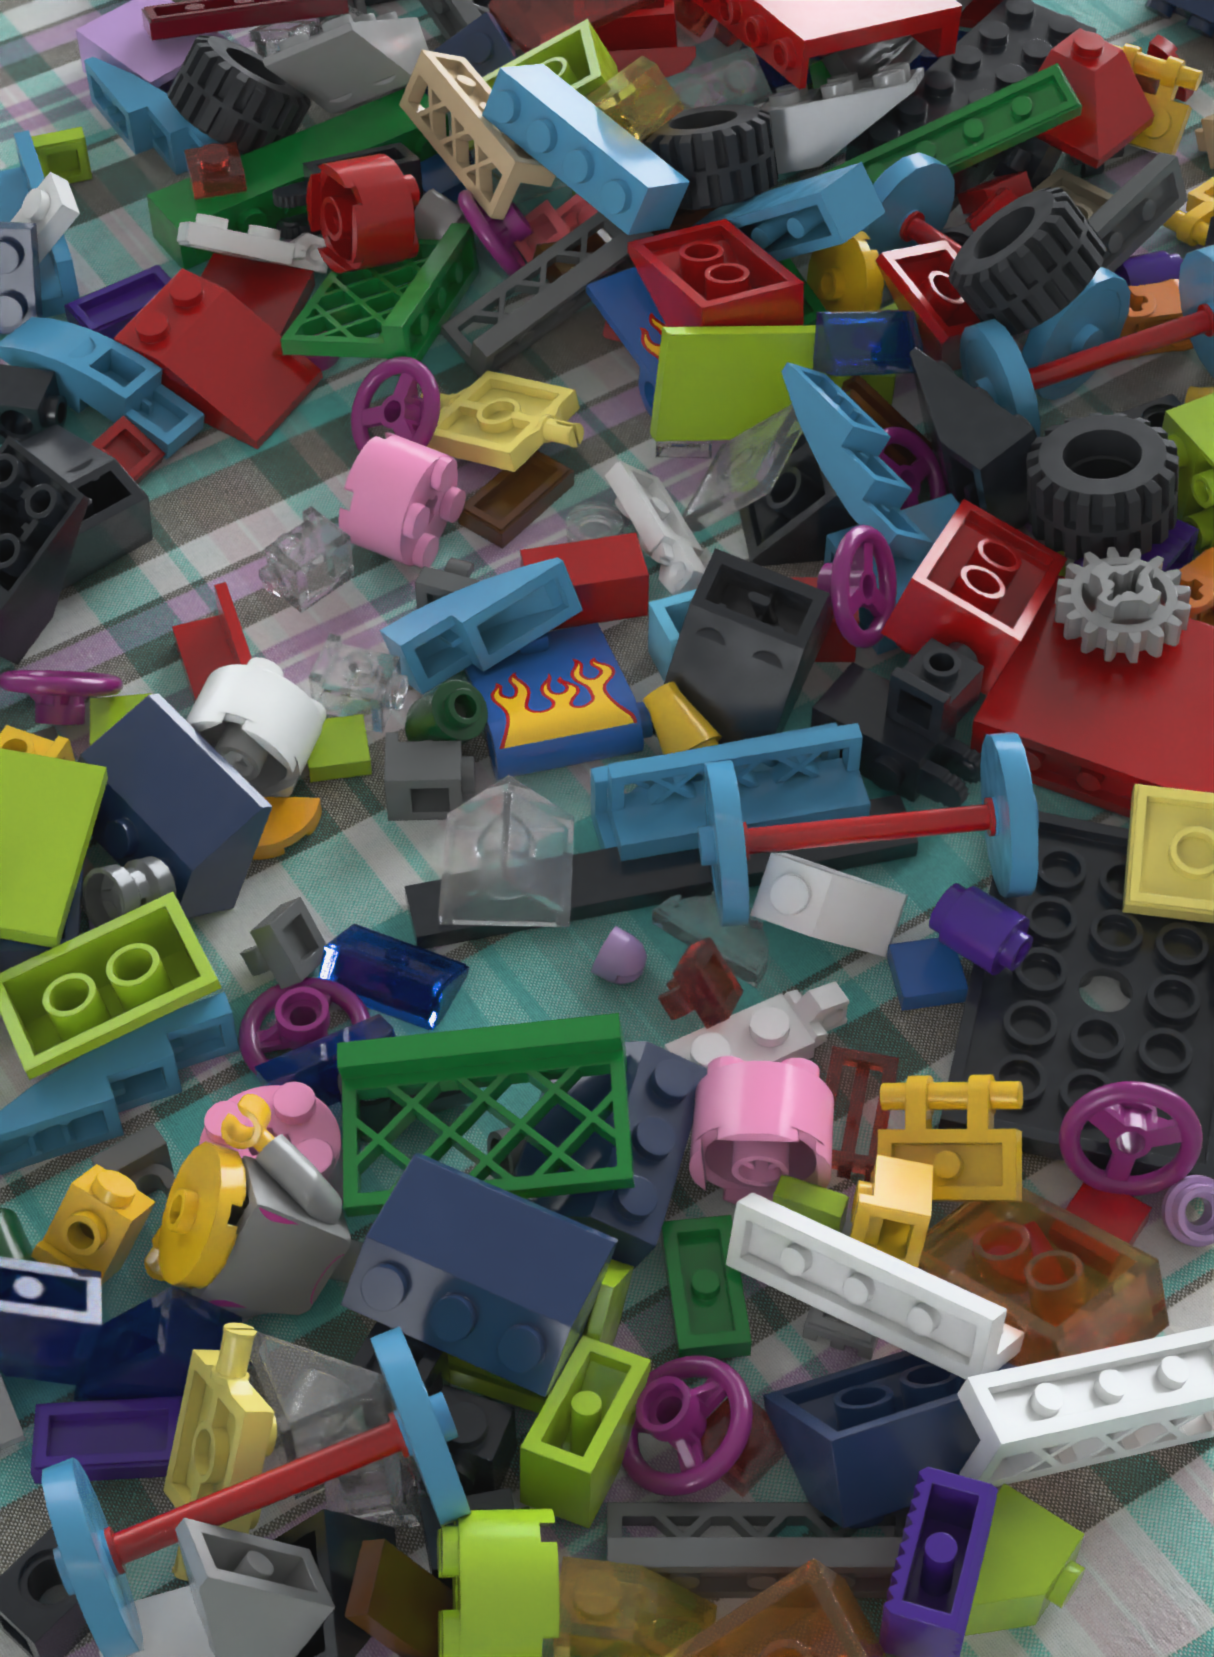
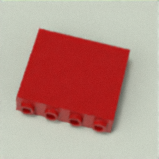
M693 0L799 90L806 88L809 58L908 35L937 57L955 54L962 5L956 0Z
M1058 575L1021 642L974 717L970 748L976 749L977 752L981 753L986 734L1017 733L1025 748L1032 784L1130 818L1132 791L1135 784L1214 793V626L1189 618L1187 630H1181L1179 643L1176 647L1163 643L1160 657L1155 658L1146 650L1139 651L1137 663H1130L1126 654L1116 652L1111 662L1104 661V649L1096 647L1093 651L1085 654L1081 652V637L1069 640L1063 637L1065 623L1055 622L1054 618L1058 579H1065V577Z

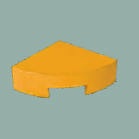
M264 797L272 805V809L253 860L278 857L285 853L284 848L294 844L305 835H311L317 828L322 814L320 798Z

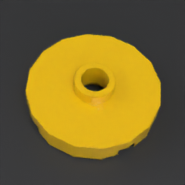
M860 231L843 244L814 251L808 264L807 283L829 313L832 328L829 329L831 338H833L834 332L871 314L878 313L882 304L884 278L875 261L879 254L877 250H870L866 242L870 238L864 231Z
M205 1141L196 1146L182 1163L169 1192L162 1216L158 1241L159 1267L163 1280L169 1284L185 1289H202L212 1283L224 1268L238 1235L236 1234L238 1226L228 1224L232 1205L242 1207L243 1201L245 1202L246 1169L238 1151Z

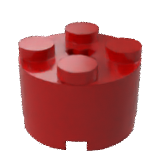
M375 154L329 162L318 166L321 169L320 173L311 174L308 181L306 199L308 221L311 232L321 230L326 247L317 249L331 270L342 274L398 263L417 256L419 242L415 232L414 207L419 204L420 191L415 178L411 174L403 175L393 159L385 154Z

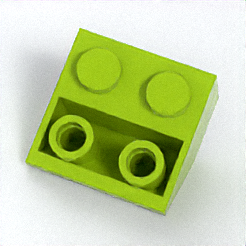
M1214 393L1165 411L1162 429L1168 433V440L1175 442L1177 456L1179 457L1177 519L1199 529L1195 550L1200 554L1206 549L1214 547Z

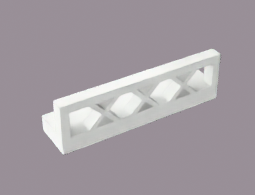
M753 1192L737 1201L726 1260L727 1266L963 1379L995 1372L1021 1351L1025 1332L1004 1323L1007 1313L1006 1308Z
M1214 1326L967 1377L957 1395L980 1442L959 1474L999 1487L1004 1483L1012 1484L1214 1437Z

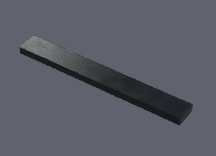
M900 794L870 799V816L907 812ZM916 837L750 854V861H747L749 888L760 886L771 853H788L839 871L917 856L918 840ZM612 847L404 886L406 904L417 950L714 894L711 865H701L699 848L621 861L618 848Z

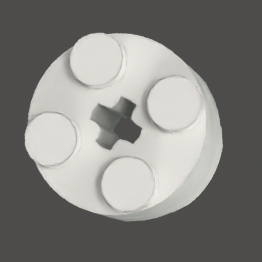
M255 657L250 659L247 665H227L214 670L207 678L186 721L263 797H289L321 734L322 725L327 713L322 704L310 698L298 686L284 678L283 671L277 664L265 658Z

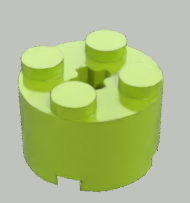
M470 1510L471 1514L457 1518L454 1521V1525L441 1526V1529H438L437 1537L438 1578H452L453 1610L438 1611V1657H542L543 1639L559 1638L557 1542H541L540 1527H548L555 1523L553 1510Z

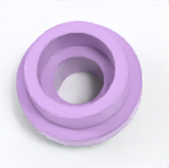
M1203 1175L1186 1176L1172 1185L1166 1192L1162 1202V1219L1167 1231L1176 1240L1194 1247H1203L1214 1243V1179ZM1200 1197L1204 1203V1212L1198 1220L1189 1222L1185 1213L1186 1206L1192 1199Z

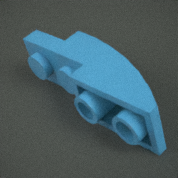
M31 317L0 341V358L11 366L55 371L59 393L66 398L69 407L80 413L90 405L114 423L124 415L165 453V459L171 457L203 429L205 414L161 384L163 371L161 367L134 350L98 332L70 322L51 318Z

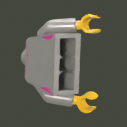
M246 1094L240 1099L237 1106L242 1115L246 1116L253 1123L254 1127H246L230 1113L227 1114L221 1124L222 1138L228 1145L237 1149L253 1147L259 1153L256 1159L248 1156H243L242 1158L246 1169L245 1202L243 1201L242 1207L232 1205L228 1224L238 1226L235 1245L224 1268L212 1283L202 1289L186 1288L185 1290L192 1294L195 1306L214 1309L231 1320H239L266 1313L300 1315L311 1309L329 1279L349 1283L363 1242L351 1239L342 1210V1199L318 1169L283 1134L274 1137L266 1129L271 1121L269 1105L263 1098L255 1094ZM160 1227L151 1240L153 1246L144 1259V1266L151 1278L164 1281L159 1267L158 1241Z

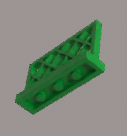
M451 223L440 240L418 239L419 250L417 256L405 259L402 262L342 274L331 270L280 339L283 355L383 358L387 360L394 357H410L421 362L441 332V326L448 321L479 273L474 233L470 224ZM375 333L380 334L378 338L367 337Z
M619 1013L337 1043V1068L342 1078L343 1208L347 1217L380 1213L399 1179L389 1190L361 1193V1175L381 1154L390 1159L403 1171L406 1169L410 1159L391 1144L416 1118L440 1136L423 1155L439 1161L453 1146L476 1164L469 1175L524 1199L635 1188L626 1077V1046ZM611 1074L612 1091L592 1112L567 1094L582 1077ZM530 1082L542 1091L544 1095L521 1119L496 1101L512 1084ZM481 1087H487L484 1091L480 1089ZM460 1090L470 1097L473 1102L450 1126H447L426 1109L441 1092ZM415 1094H417L414 1098H411V1097L409 1096V1095H415ZM390 1097L402 1106L403 1109L377 1134L360 1120V1100ZM557 1103L582 1121L558 1148L533 1129ZM486 1111L511 1129L487 1155L462 1137ZM612 1112L614 1114L615 1129L605 1122ZM596 1132L616 1147L617 1166L586 1170L573 1160L571 1156ZM361 1137L369 1143L362 1151ZM525 1139L546 1155L548 1159L533 1175L514 1177L499 1166V1164ZM560 1168H563L565 1171H567L556 1173ZM489 1175H491L494 1178L491 1180H485Z

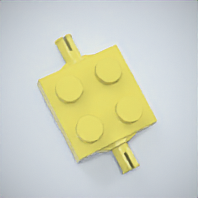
M487 370L471 386L458 393L450 395L440 393L439 421L427 447L457 459L515 472L544 443L555 442L573 448L578 447L577 443L581 444L584 437L583 426L580 423L567 422L580 409L576 390Z
M227 1323L223 1326L224 1332L220 1350L193 1349L163 1489L175 1508L261 1474L265 1457L270 1456L274 1450L277 1438L275 1412L249 1383L250 1375L247 1369L253 1341L257 1333L249 1325ZM261 1509L222 1524L219 1527L249 1534V1530L254 1529L259 1521ZM178 1545L172 1573H174L176 1578L188 1581L181 1550Z

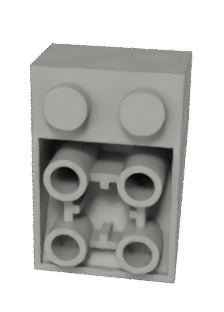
M396 11L377 17H375L374 13H369L353 19L351 15L334 18L321 25L322 33L308 37L307 33H302L278 42L280 52L262 60L267 69L305 94L327 112L334 114L348 112L406 88L421 50H429L418 18H398Z
M899 62L878 68V74L873 75L872 78L859 80L858 72H849L827 78V84L821 85L820 88L808 90L807 83L806 88L800 90L793 84L778 87L776 89L777 93L770 95L769 101L761 108L768 111L771 116L778 174L822 166L914 92L924 77L923 67L910 70L909 62Z

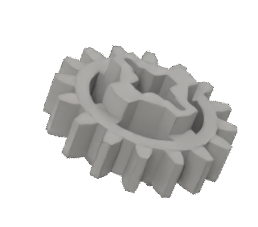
M1108 547L1107 556L1104 559H1099L1093 553L1087 552L1084 554L1083 567L1069 563L1066 567L1065 579H1058L1055 598V622L1065 623L1063 637L1066 640L1082 638L1081 652L1086 654L1093 651L1096 647L1104 649V661L1111 662L1116 652L1126 654L1130 663H1137L1139 651L1143 650L1158 658L1162 654L1163 643L1176 647L1180 640L1181 630H1187L1191 605L1189 604L1190 586L1180 585L1182 573L1179 569L1162 571L1164 558L1157 556L1149 562L1141 560V551L1137 548H1134L1128 557H1120L1115 547Z

